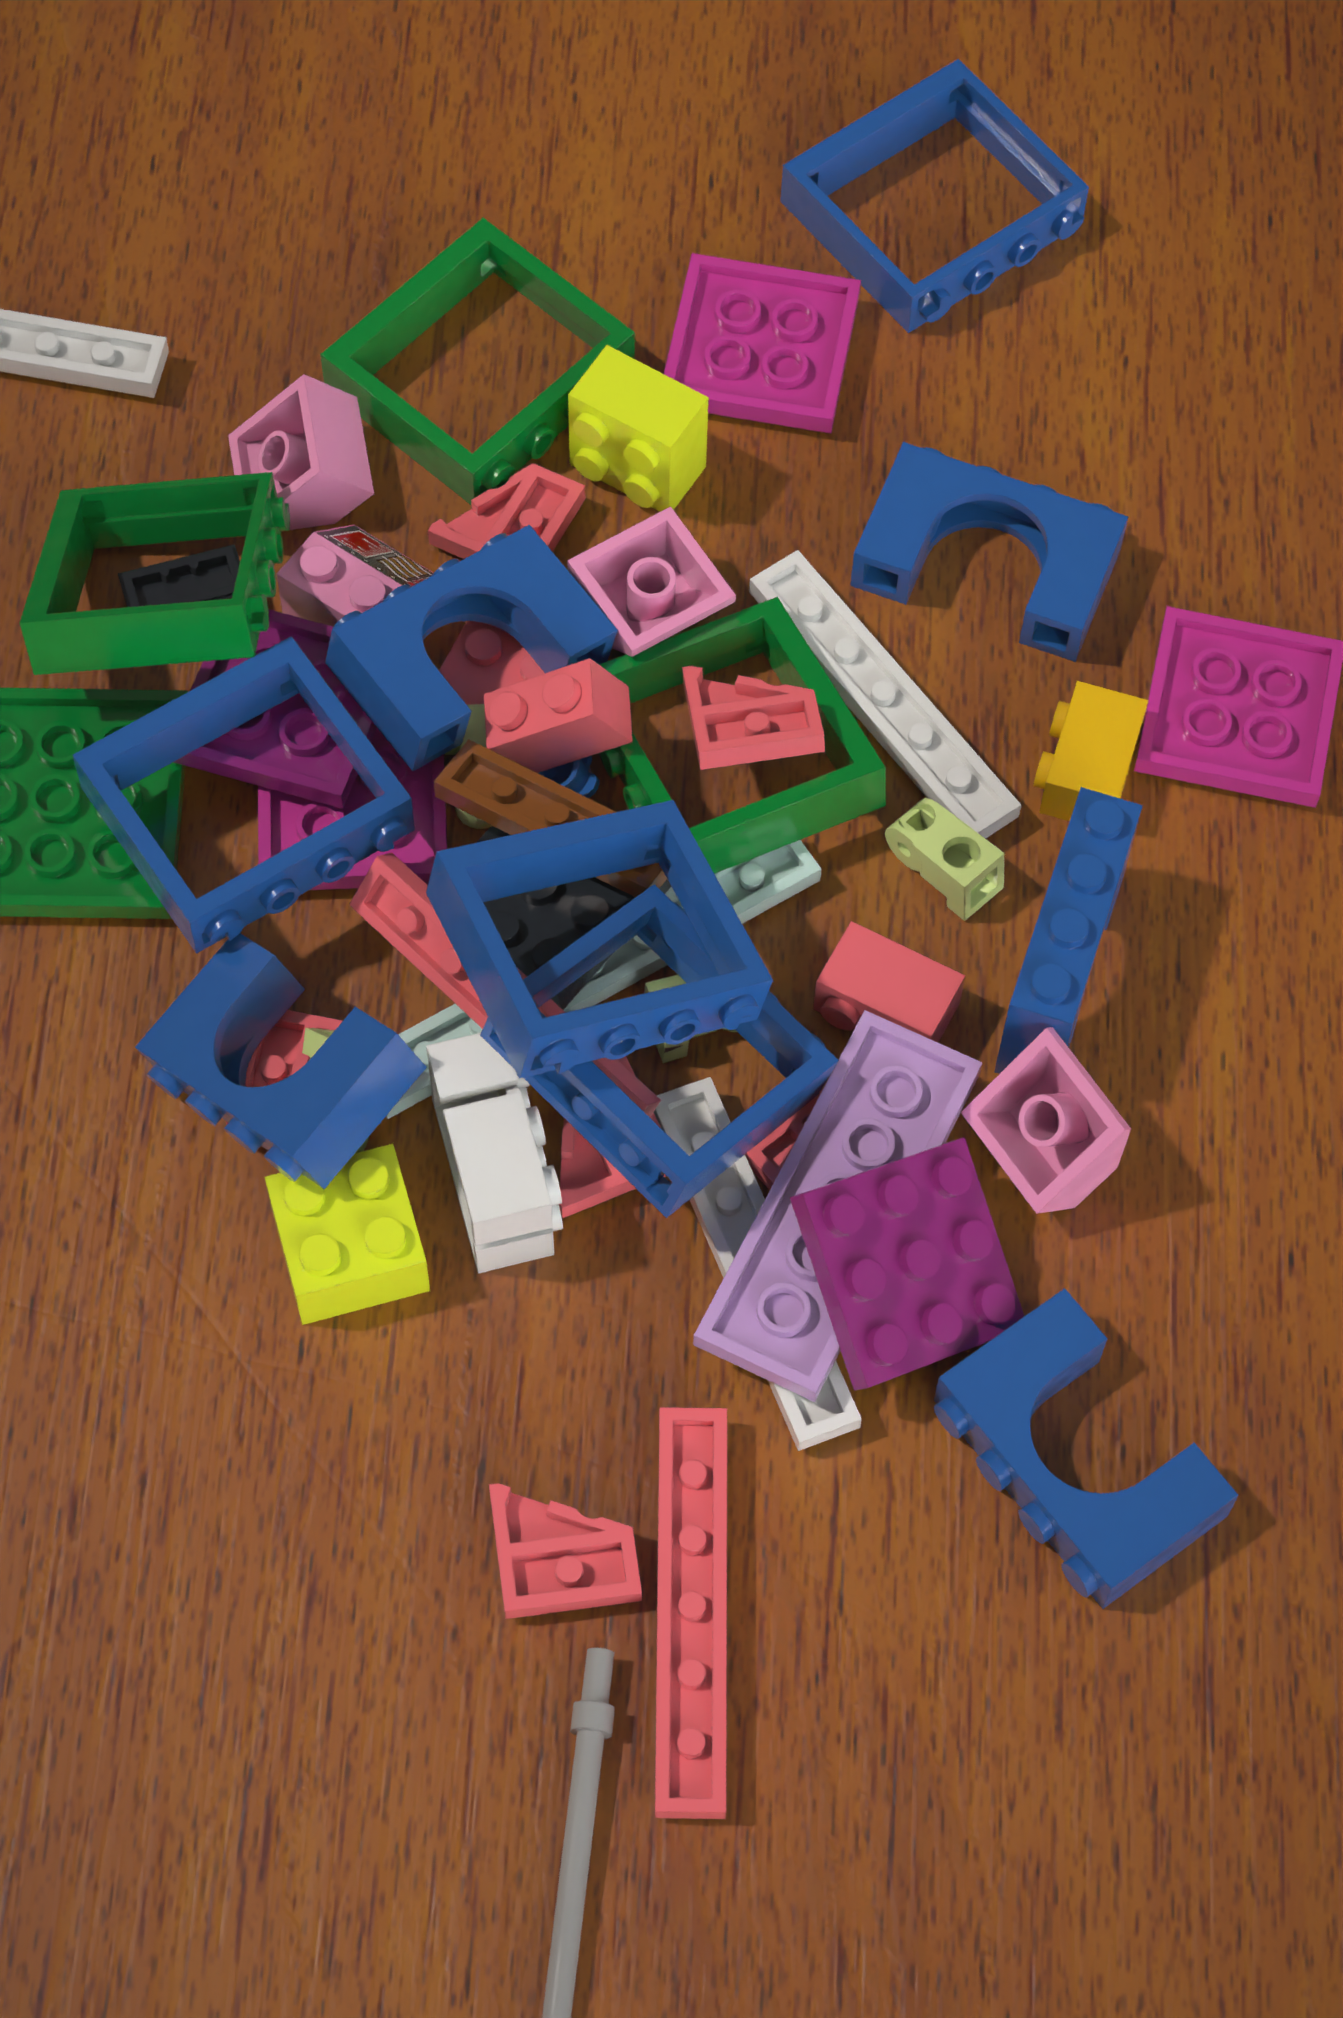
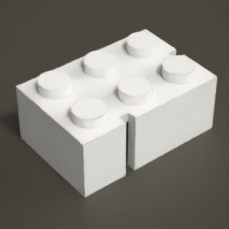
M481 1033L426 1045L432 1100L478 1273L554 1255L553 1232L563 1229L559 1204H562L560 1186L554 1166H547L542 1146L546 1145L545 1134L537 1106H530L526 1088L530 1084L524 1078L519 1079L515 1069L480 1036Z

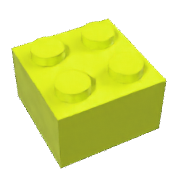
M606 345L568 394L570 465L574 466L584 477L592 481H602L620 490L632 502L641 507H652L659 512L669 507L674 510L706 468L709 397Z
M393 1144L355 1153L325 1189L303 1174L295 1182L288 1179L282 1173L265 1177L269 1200L302 1325L430 1291L427 1261Z

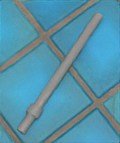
M604 1648L587 1649L581 1701L573 1703L570 1732L577 1736L542 2018H571L603 1746L604 1739L612 1737L615 1707L609 1704L615 1653Z

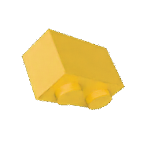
M1077 681L1071 702L1059 701L1056 707L1049 736L1059 739L1055 754L1043 751L1033 784V787L1044 790L1039 813L1070 821L1081 787L1121 799L1149 700Z

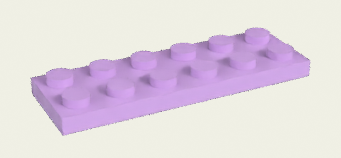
M864 1010L837 1065L824 1086L694 1334L693 1345L815 1402L841 1350L790 1197L946 1143L980 1075L983 1063Z

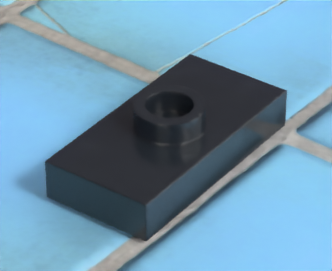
M235 544L118 573L126 607L232 599L240 560Z

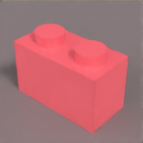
M591 658L484 694L486 748L536 773L633 742L629 686Z
M851 921L816 981L813 1009L820 1012L828 1023L842 1030L851 1031L855 1029L864 1010L935 1042H939L960 1005L965 975Z

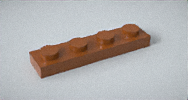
M469 739L434 781L436 798L510 835L615 813V811ZM659 863L596 877L634 897H637L654 884L660 889L667 880Z

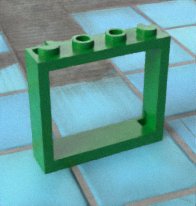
M483 217L322 352L320 356L324 383L356 396L361 419L472 506V499L489 489L505 485L509 477L514 475L530 459H538L550 449L555 437L569 426L568 394L606 345L635 359V332ZM495 273L593 349L476 451L471 453L373 375L484 280Z
M265 472L60 490L19 623L33 674L43 675L255 657L260 632L267 631L269 627L267 598L275 597L276 594L274 565L281 564L283 561L281 532L289 531L290 528L289 504L284 503L283 497L277 496L273 473ZM246 536L232 599L76 611L94 549Z
M778 597L665 639L633 657L623 655L600 664L601 667L629 686L630 704L683 684L682 667L702 668L703 675H706L761 653L766 657L782 685L787 684L814 690L824 731L825 754L835 768V771L689 828L714 874L886 806L885 765ZM633 732V742L599 753L608 776L611 779L619 776L625 786L623 788V795L628 810L672 800Z

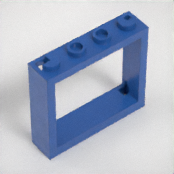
M957 59L785 163L782 171L781 203L855 279L861 280V285L909 333L927 321L930 323L939 320L952 305L971 293L976 295L983 292L993 283L996 277L1012 267L1026 265L1037 255L1039 250L1058 238L1066 239L1073 235L1080 228L1084 220L1089 186L971 70ZM956 118L1042 205L921 281L913 284L843 213L828 195Z
M292 636L73 754L82 790L196 954L225 937L231 941L240 934L245 926L268 913L277 914L288 909L301 894L323 882L331 883L341 879L353 868L354 864L377 851L385 852L394 849L393 842L415 830L412 798ZM299 693L376 799L196 899L121 790Z
M674 800L436 852L426 894L519 1079L556 1070L559 1074L567 1071L574 1065L605 1057L610 1060L620 1059L637 1049L665 1042L670 1045L680 1044L697 1034L721 1028L735 1030L741 1023L758 1019L773 979ZM659 863L720 975L542 1018L483 902Z
M654 884L531 973L523 981L535 1005L539 1008L636 935L686 983L719 976L720 974L685 910L677 903L671 901ZM769 991L758 1019L741 1023L735 1030L786 1079L690 1156L592 1061L574 1065L572 1068L559 1074L556 1070L525 1077L524 1079L667 1218L814 1099L823 1088L839 1060L826 1048L820 1038L810 1033L780 1004L775 995ZM539 1010L542 1018H546V1016ZM488 1018L480 1036L513 1067ZM664 1174L672 1181V1184L663 1176Z

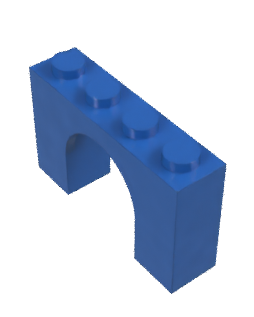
M903 442L854 551L850 586L906 605L929 552L941 539L956 531L976 527L992 528L1006 532L1019 539L1030 549L1041 571L1025 609L1019 643L1076 662L1121 551L1129 516L1114 512L1102 504L1087 503L1059 494L1045 485H1032L1002 475L997 470L987 466H975L945 456L942 452L933 448H920Z
M528 525L509 536L506 533L494 536L480 551L461 561L459 559H451L445 562L431 577L412 587L405 584L394 589L382 603L363 613L353 611L342 617L331 631L325 664L413 772L462 745L472 712L435 667L426 653L423 640L432 631L446 624L459 621H476L493 625L513 636L544 673H548L589 658L599 665L607 662L618 630L534 529Z
M1083 787L1080 788L1009 1004L994 1070L995 1073L1000 1074L1046 1028L1053 1027L1069 1048L1103 931L1107 930L1124 877L1143 805Z
M240 933L231 941L227 940L135 1048L153 1065L146 1075L168 1095L177 1099L182 1092H185L189 1095L185 1102L192 1110L213 1126H216L221 1119L227 1121L228 1124L224 1127V1130L248 1151L255 1154L261 1146L267 1149L268 1152L264 1155V1158L288 1179L295 1182L303 1174L325 1189L427 1067L395 1031L357 1007H354L313 1057L294 1074L271 1085L246 1087V1072L255 1049L305 988L274 954Z
M1064 1288L941 1375L934 1397L936 1403L934 1411L942 1426L952 1437L959 1439L963 1436L978 1454L976 1458L977 1466L988 1483L998 1491L1005 1488L1021 1509L1018 1511L1019 1517L1030 1535L1041 1544L1048 1541L1064 1562L1061 1567L1072 1587L1083 1597L1092 1595L1101 1608L1104 1609L1228 1517L1238 1494L1195 1442L1136 1485L1118 1492L1092 1493L1082 1491L1064 1483L1046 1468L1033 1445L1030 1419L1047 1399L1100 1362L1107 1341V1337Z

